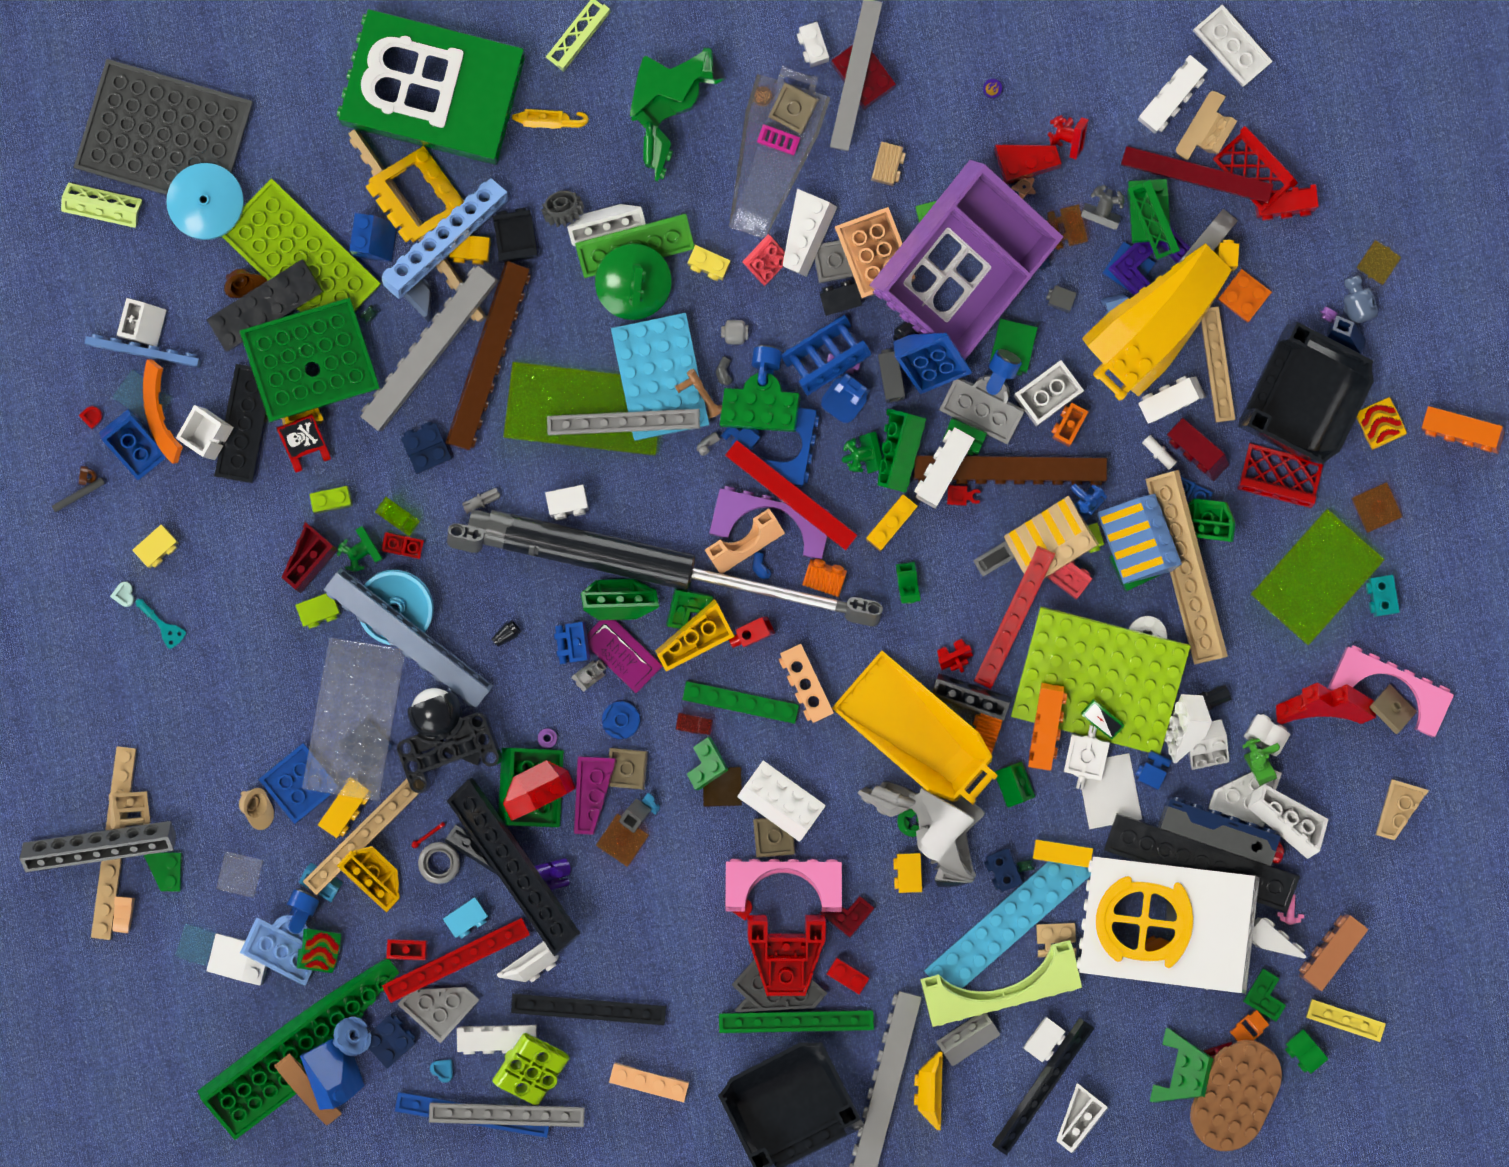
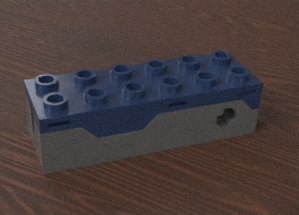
M1178 797L1166 800L1158 824L1159 829L1170 831L1171 833L1205 843L1238 856H1243L1267 866H1271L1272 862L1277 864L1281 862L1284 848L1280 843L1281 836L1276 835L1277 831L1269 828L1260 830L1258 829L1259 825L1251 822L1240 823V819L1234 816L1227 815V818L1222 817V812L1209 809L1207 812L1203 810L1204 806L1195 803L1190 805L1184 804L1185 800ZM1257 843L1258 849L1252 850L1251 845Z

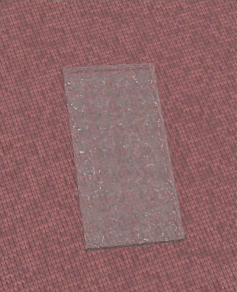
M329 638L302 789L379 801L405 658L402 650Z

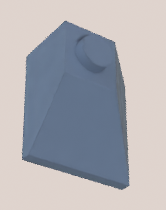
M423 278L404 297L428 322L431 320L432 293L429 290L430 284Z

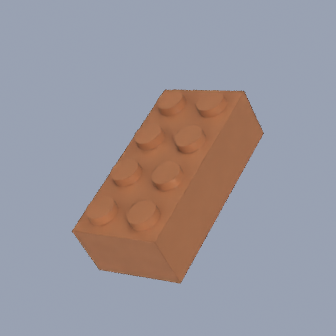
M1340 915L1334 922L1335 928L1324 935L1322 945L1320 947L1316 946L1311 952L1312 958L1310 961H1305L1299 968L1300 974L1298 976L1316 990L1322 991L1369 930L1351 915Z

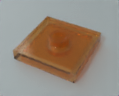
M1387 482L1351 498L1367 533L1402 518V514Z
M617 814L596 846L628 867L649 835L640 828L633 833L619 822L622 816Z

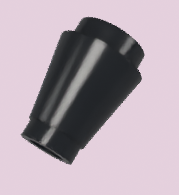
M511 620L499 629L492 637V640L499 647L517 638L521 630Z

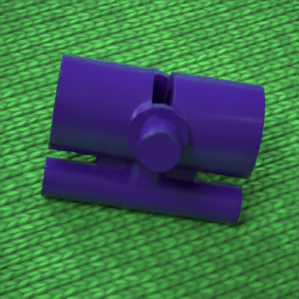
M563 858L535 866L551 890L569 886L570 883L567 878L559 880V878L570 875L571 868L567 859Z

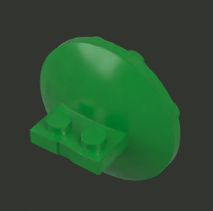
M624 244L608 252L599 263L595 274V289L602 305L613 315L627 320L643 319L657 312L666 302L671 290V273L666 261L656 250L643 244Z

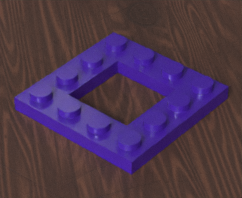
M1171 228L1180 251L1169 254V256L1178 263L1190 247ZM1158 241L1157 249L1161 247L1165 252L1169 250L1166 242ZM1135 243L1108 268L1133 295L1139 293V290L1143 287L1146 288L1151 284L1136 269L1153 253L1150 243Z

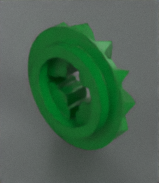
M912 808L899 814L897 824L899 830L904 835L916 837V831L919 830V826L913 825L908 829L909 821L905 818H913L916 815Z

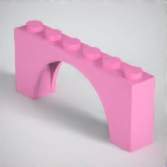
M1354 645L1351 648L1346 647L1328 689L1332 691L1346 684L1354 687L1360 680L1373 674L1394 676L1402 680L1411 689L1416 698L1418 720L1415 730L1430 737H1435L1454 696L1449 693L1450 689L1441 685L1438 688L1432 685L1433 681L1424 677L1420 680L1414 677L1415 673L1405 669L1404 672L1398 670L1396 664L1389 661L1385 664L1379 661L1380 657L1370 653L1369 656L1363 654V650Z
M731 859L730 862H726V911L745 912L746 901L753 887L762 879L778 873L794 874L808 881L820 898L822 912L842 911V862L834 859L826 860V862H818L816 859H810L807 862H799L797 859H790L788 862H780L778 859H770L768 862H761L759 859H750L749 862Z

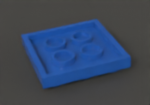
M304 743L258 779L294 824L299 822L340 788Z

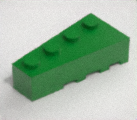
M887 408L886 415L889 416L888 424H885L884 432H887L886 442L882 443L884 459L880 461L877 485L906 493L910 484L912 469L915 466L916 454L920 447L922 432L925 429L926 418Z

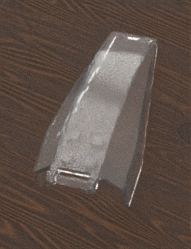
M783 65L778 80L757 74L745 111L729 223L730 228L761 238H765L768 235L820 135L832 97L814 92L819 79L818 76L813 75L811 77L790 70L787 66ZM785 76L810 84L809 90L795 85L792 86L819 99L803 134L768 117L785 83ZM763 124L800 137L795 156L757 143ZM770 131L767 132L764 141H768L769 135L771 133ZM776 133L772 141V144H775L776 139L778 137V134ZM785 136L782 137L781 143L779 145L780 147L783 146V143L786 138ZM790 139V140H789V143H788V146H787L786 149H789V150H790V147H791V144H792V142H793V139Z

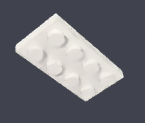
M1223 5L1193 29L1195 34L1242 87L1247 85L1273 62Z

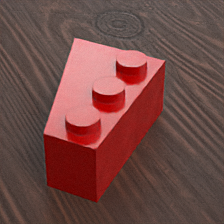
M1316 184L1310 185V188L1299 189V187H1293L1291 190H1287L1263 213L1255 205L1256 217L1262 218V221L1273 220V217L1281 216V219L1292 218V215L1300 214V217L1311 216V213L1319 207Z

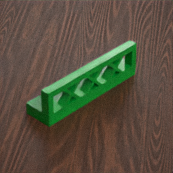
M1146 180L1128 188V193L1156 259L1158 260L1180 251L1151 181ZM1143 187L1146 193L1143 201L1135 198L1134 190ZM1144 204L1150 206L1153 210L1150 219L1142 215L1141 211ZM1152 222L1160 227L1158 237L1150 234L1149 228ZM1159 240L1167 243L1168 251L1161 254L1158 253L1156 246Z

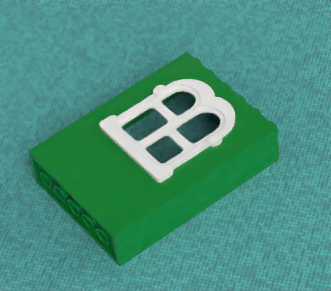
M368 9L367 14H363L362 32H359L357 35L356 43H358V48L352 54L351 61L353 62V67L348 70L346 80H349L348 85L342 91L343 104L342 106L339 105L337 110V117H339L342 126L497 165L526 57L524 49ZM391 47H400L417 52L419 55L414 73L406 74L387 68L383 62L385 51ZM431 55L448 61L446 74L442 82L422 77L427 56ZM384 77L401 81L396 102L382 100L376 95L375 85L377 81ZM413 83L440 91L435 112H428L405 105V98L410 84Z

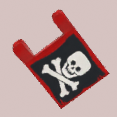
M313 414L277 427L279 436L296 473L302 471L299 457L320 450L324 461L331 459Z

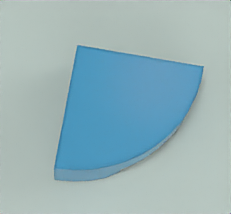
M647 793L642 803L652 809L651 812L656 815L660 810L659 804L656 805L653 802L655 798L650 793Z

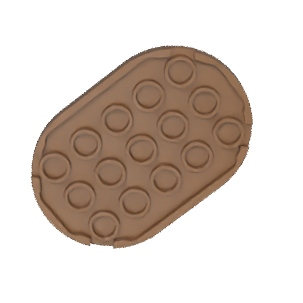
M1240 1040L1229 1047L1225 1046L1213 1058L1205 1097H1198L1193 1100L1190 1120L1195 1131L1194 1133L1206 1146L1214 1150L1233 1151L1250 1143L1261 1130L1279 1091L1282 1080L1279 1060L1267 1046L1260 1042Z

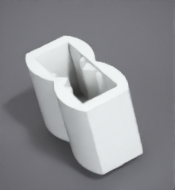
M1257 714L1245 732L1244 737L1247 740L1259 738L1261 741L1256 743V745L1262 749L1278 743L1280 749L1271 754L1277 756L1282 751L1291 734L1287 732L1284 726L1275 725L1271 722L1268 716Z

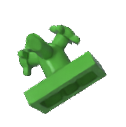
M1257 738L1248 740L1242 747L1243 749L1249 747L1251 751L1244 755V759L1259 786L1277 779L1268 758L1270 754L1280 749V745L1276 743L1267 748L1258 749L1256 743L1261 740Z

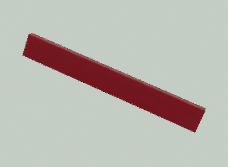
M1126 146L1121 166L1269 204L1274 184L1128 146Z

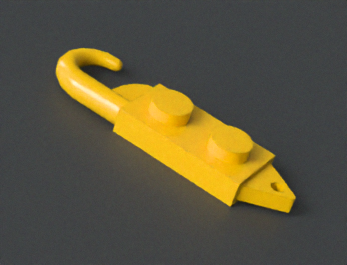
M525 109L524 112L512 115V120L522 123L523 127L550 129L583 127L588 123L589 118L585 113L577 112L576 115L583 117V119L569 120V116L563 113V111Z

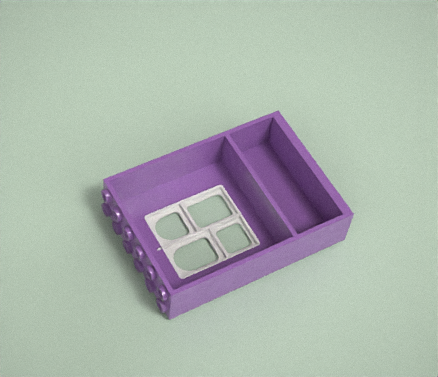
M969 160L869 286L874 289V295L887 301L886 305L890 309L900 313L899 317L914 325L912 328L917 333H947L963 358L966 359L1061 241L1063 236L985 164ZM950 234L961 244V250L944 270H940L928 257L944 235ZM968 253H971L983 265L982 270L972 282H968L956 271V267ZM921 265H924L936 276V281L925 292L915 291L911 283L913 274ZM952 277L964 288V292L949 310L945 312L938 311L933 304L934 295L947 278Z

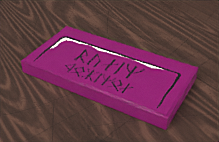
M600 620L587 634L589 649L636 694L663 667L616 620Z

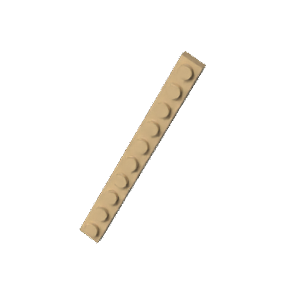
M117 746L110 794L131 793L137 749ZM109 804V807H108L107 822H106V829H105V830H112V828H111V826H110V820H111L110 804ZM119 813L120 819L128 818V813ZM122 858L101 861L91 938L111 940L115 907L114 900L118 893Z

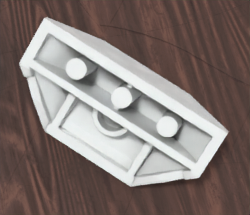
M619 204L585 213L580 216L579 220L576 219L574 224H570L567 228L571 243L575 246L577 242L645 225L646 223L641 207Z
M543 941L497 973V976L521 982L530 980L532 983L541 977L539 973L542 970L546 969L548 972L556 966L555 961L558 960L559 955L553 956Z

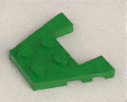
M1166 1028L1162 1045L1177 1048L1178 1054L1170 1088L1153 1084L1150 1102L1159 1103L1177 1099L1205 1097L1213 1058L1197 1046L1192 1045L1186 1038L1177 1034L1175 1030Z

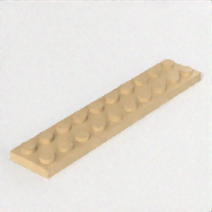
M1179 470L1145 479L1149 495L1156 494L1182 563L1170 574L1194 665L1227 657L1226 647Z

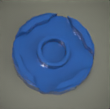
M624 701L614 702L603 712L602 726L605 732L613 738L627 739L633 736L639 728V713L630 703Z

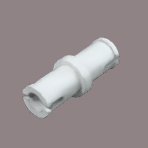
M1149 435L1142 442L1154 454L1153 457L1158 459L1168 470L1177 463L1166 451L1167 448L1165 446L1162 447L1152 435Z

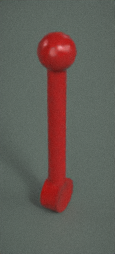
M442 822L419 840L413 841L411 846L418 848L421 842L446 824Z

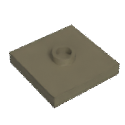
M785 82L768 117L803 134L819 99Z
M1391 684L1370 705V708L1395 734H1398L1417 712Z
M610 748L609 758H616L617 760L609 787L645 790L648 751Z
M767 818L753 819L757 858L795 854L794 838Z

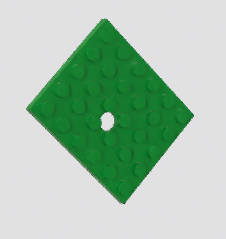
M350 298L239 331L269 423L379 389ZM314 362L319 365L320 372L317 376L311 377L306 374L305 366L308 363Z

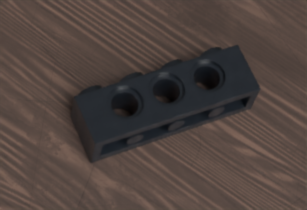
M938 673L932 691L941 700L1003 721L1012 698Z

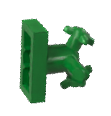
M876 432L859 436L861 443L859 448L855 446V438L848 440L843 445L844 451L849 449L851 454L842 457V462L847 463L849 471L863 472L860 462H865L868 474L879 471L882 455Z
M362 526L356 529L361 542L350 548L346 546L348 540L345 539L338 546L337 556L340 557L342 552L347 554L351 560V566H345V569L353 572L364 569V566H359L358 560L367 555H371L376 564L383 561L382 556Z

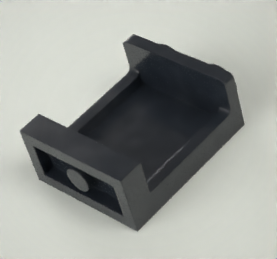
M518 208L513 213H508L507 211L496 212V215L492 216L499 262L505 263L538 258L531 211L526 210V208Z

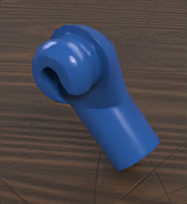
M754 553L753 571L759 578L769 579L771 571L762 564L764 554Z

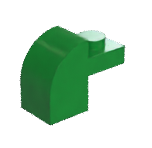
M915 562L895 564L901 603L911 604L921 601Z

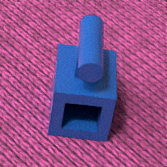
M727 427L721 437L727 441L732 435L735 437L731 443L732 446L736 441H739L751 451L760 440L758 436L760 432L756 429L743 428L739 431L736 428Z
M1150 751L1148 758L1154 760L1152 765L1144 763L1143 766L1139 765L1135 773L1138 776L1136 780L1159 790L1167 773L1161 770L1160 767L1162 764L1169 767L1172 760Z

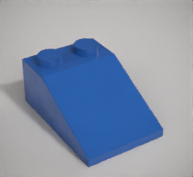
M127 409L99 432L101 440L137 480L166 458L154 438L130 409Z

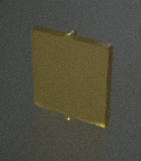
M1375 240L1356 268L1368 275L1369 279L1372 278L1383 285L1401 257L1391 251L1390 247H1385Z

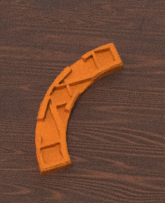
M147 359L143 377V401L147 422L159 449L172 464H175L179 461L183 446L174 438L171 431L164 424L165 417L162 404H159L158 399L161 392L163 368L154 360Z

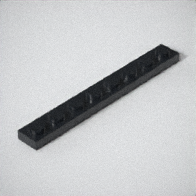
M512 994L511 1013L665 1025L666 1006Z
M1081 1018L1078 1019L1011 1118L1007 1121L1000 1134L996 1137L992 1144L993 1147L1008 1155L1088 1039L1094 1027Z

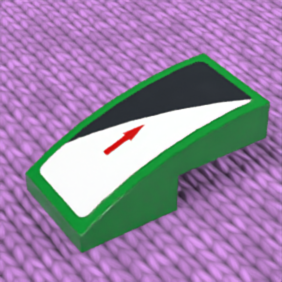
M1094 699L1081 712L1082 716L1110 739H1113L1125 726L1123 722L1109 713L1104 706Z

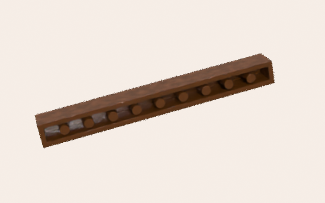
M511 262L504 263L445 442L446 444L466 451L475 446L477 437L474 436L476 430L481 428L483 422L481 415L483 411H486L489 403L487 401L488 394H491L494 389L495 383H493L494 375L497 376L501 365L498 363L500 357L505 355L507 347L504 345L506 339L511 337L513 329L510 327L512 321L517 319L519 311L516 309L518 303H521L525 293L522 292L524 285H527L531 275L528 274V268Z
M916 456L914 480H918V483L920 480L925 481L926 476L924 473L930 463L934 465L936 461L933 458L934 456ZM965 456L951 481H956V484H968V481H975V484H987V481H995L996 485H1006V481H1014V485H1025V482H1033V485H1044V482H1052V485H1064V482H1071V485L1076 484L1078 486H1082L1083 482H1090V486H1102V483L1107 481V458Z

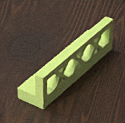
M590 0L546 58L564 72L611 13L610 8L596 0ZM594 4L600 10L595 16L589 17L588 10ZM588 20L586 28L578 32L577 24L580 21ZM576 35L574 43L566 47L565 39L568 36ZM564 50L565 54L559 62L552 57L556 51Z
M68 183L62 195L61 211L136 228L142 199ZM70 191H77L79 194H70ZM95 195L98 196V198L92 199L88 196ZM113 199L117 202L110 203L107 200ZM131 203L135 204L136 206L135 208L126 206V204Z

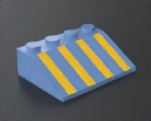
M1156 494L1139 497L1097 513L1123 584L1169 573L1182 565Z

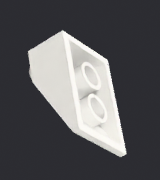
M220 934L215 935L207 967L208 972L261 986L264 983L267 967L240 954L245 940Z

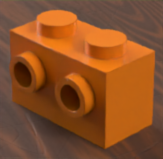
M1071 403L1069 407L1065 405L1060 415L1063 417L1060 424L1056 422L1051 431L1054 434L1052 439L1070 447L1089 411L1074 403Z

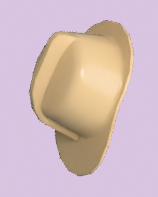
M261 788L241 792L239 808L247 817L251 826L257 830L268 828L274 818V809L266 792Z

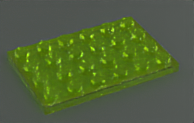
M1326 509L1250 595L1308 646L1385 559L1332 512Z

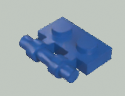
M586 622L565 624L566 632H563V625L555 626L556 634H554V638L557 640L558 647L556 654L559 657L560 664H567L566 656L568 655L570 663L590 660ZM566 638H567V644H568V649H567V650L565 649V641H564V639H566Z

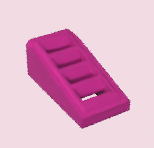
M763 124L757 143L795 156L801 138ZM770 131L771 133L769 135L768 141H764L767 132ZM776 133L778 134V137L776 139L775 144H772V141ZM785 136L786 138L783 143V146L780 147L779 145L781 143L782 137ZM790 139H793V142H792V144H791L790 150H789V149H786L787 146H788L789 140H790Z

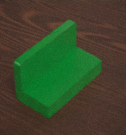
M1022 761L995 771L998 775L996 778L1008 808L1035 798Z

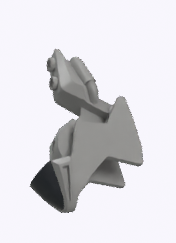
M882 782L881 785L875 786L874 789L864 787L859 790L858 794L862 796L861 799L868 804H873L877 807V811L883 815L893 817L910 808L915 811L919 823V830L916 831L918 849L926 857L936 860L940 864L935 877L938 887H957L974 881L976 874L971 861L967 832L985 815V812L975 803L972 805L963 796L958 801L952 802L934 795L923 788L920 789V793H916L909 788L890 782Z

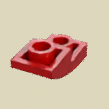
M384 532L380 551L420 559L424 540Z

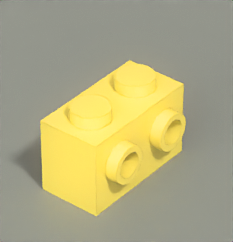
M695 245L688 260V266H690L692 271L697 273L702 271L708 274L707 277L718 281V279L723 281L731 264L730 260Z

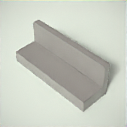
M984 1013L980 1016H974L936 1041L951 1066H954L1000 1036V1033L987 1013Z

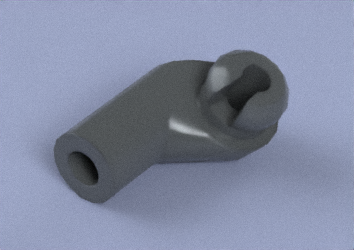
M723 356L715 373L718 382L728 386L732 382V378L727 372L731 360Z

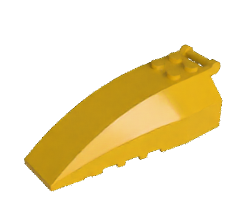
M1206 243L1185 257L1182 262L1171 267L1172 269L1163 276L1157 277L1156 281L1149 286L1140 289V292L1132 298L1126 299L1108 312L1082 338L1088 348L1102 362L1094 371L1093 376L1096 379H1100L1115 393V397L1119 401L1123 400L1130 390L1139 397L1167 370L1205 316L1232 271ZM1108 369L1124 383L1121 388L1105 374Z

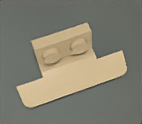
M1211 91L1178 144L1176 148L1177 155L1188 160L1196 146L1208 153H1219L1237 123V120L1234 118L1224 117L1217 113L1226 96L1215 91Z

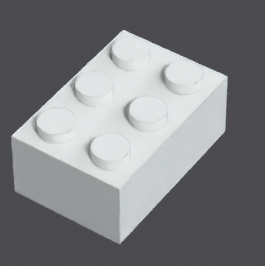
M1060 360L1015 393L1014 398L1037 427L1082 394L1084 390L1062 360Z

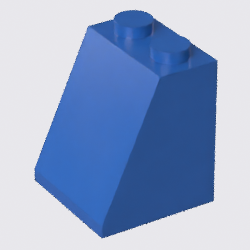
M355 213L350 244L351 254L357 258L392 262L396 236L395 227L390 221L380 217Z

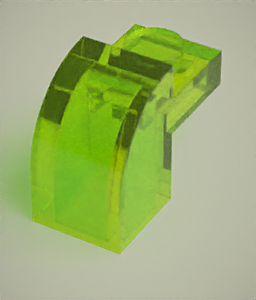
M387 497L383 499L375 511L376 514L408 536L412 534L420 520Z

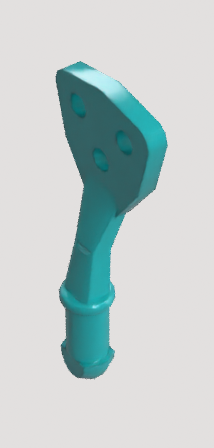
M136 600V606L147 617L155 621L161 629L162 639L167 648L172 649L181 642L186 635L185 630L177 625L166 624L158 618L154 610L144 600Z

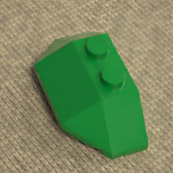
M1193 499L1188 503L1196 538L1233 542L1235 520L1227 502Z
M634 579L595 580L580 594L583 610L598 620L638 619L659 608L656 590L650 589L645 584Z

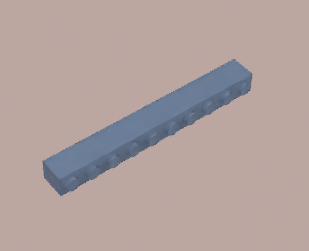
M342 568L337 571L323 589L329 598L336 599L346 611L353 612L360 622L367 623L376 634L388 639L387 641L390 645L398 647L407 658L415 660L421 669L428 670L438 682H443L451 692L463 697L466 704L476 708L493 687L491 683Z

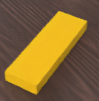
M1035 840L1033 859L1089 868L1093 849Z

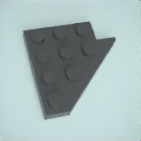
M755 959L732 983V986L745 997L735 1009L736 1012L815 1008L827 995V992L811 979L805 996H767Z

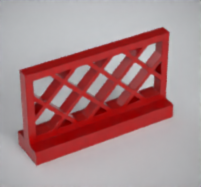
M1244 126L1240 130L1241 133L1218 153L1213 160L1225 172L1234 174V168H1244L1243 176L1247 177V168H1257L1256 178L1252 179L1269 181L1271 184H1273V181H1281L1284 184L1279 191H1272L1269 204L1264 203L1261 206L1258 201L1250 199L1263 213L1290 187H1295L1298 182L1252 132ZM1242 140L1246 144L1245 151H1235L1236 145ZM1225 155H1232L1231 164H1222L1219 160ZM1235 155H1245L1244 164H1234ZM1248 155H1257V164H1248ZM1260 168H1269L1270 178H1260Z
M1249 443L1237 489L1312 508L1316 501L1323 464ZM1252 449L1259 451L1263 458L1254 462L1251 457ZM1272 455L1278 456L1281 460V463L1274 467L1268 459ZM1265 460L1270 469L1261 473L1256 464ZM1295 460L1300 467L1291 471L1287 462ZM1284 465L1289 474L1280 478L1275 469ZM1308 465L1318 466L1317 473L1310 477L1305 467ZM1251 467H1254L1258 473V476L1255 478L1246 477V472ZM1302 469L1307 479L1299 483L1294 473ZM1271 471L1277 479L1273 483L1267 482L1264 478V475ZM1291 476L1296 484L1291 488L1286 487L1282 481ZM1309 481L1313 486L1312 493L1304 492L1301 485Z

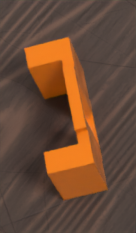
M1255 1009L1251 1015L1245 1016L1236 1024L1237 1027L1229 1032L1236 1041H1254L1264 1032L1263 1030L1269 1024ZM1244 1020H1246L1248 1024L1257 1033L1255 1037H1253L1251 1033L1246 1029V1027L1242 1024Z

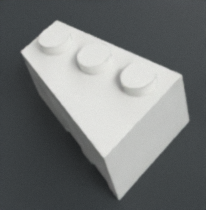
M1078 1083L1076 1084L1057 1138V1142L1071 1153L1075 1152L1108 1110L1106 1105Z

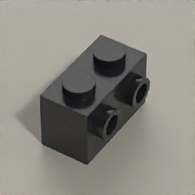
M847 280L841 282V286L835 288L833 285L822 288L819 294L826 316L863 306L856 282Z

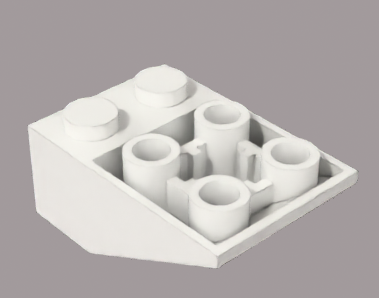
M1181 694L1179 701L1175 704V712L1170 717V725L1168 730H1166L1164 739L1167 742L1168 752L1172 757L1173 763H1177L1207 736L1212 721L1203 696Z
M1257 917L1254 921L1252 943L1256 947L1304 959L1307 957L1303 954L1305 950L1301 946L1288 941L1290 937L1286 933L1273 928L1275 924L1265 917Z

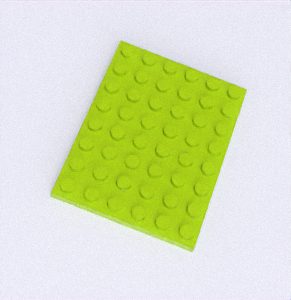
M1040 606L1011 717L1035 723L1041 683L1064 686V693H1067L1066 704H1062L1061 711H1064L1063 722H1059L1058 729L1083 736L1088 735L1091 723L1082 716L1081 712L1094 699L1125 725L1113 739H1110L1099 729L1096 731V738L1148 753L1153 751L1160 755L1190 645Z

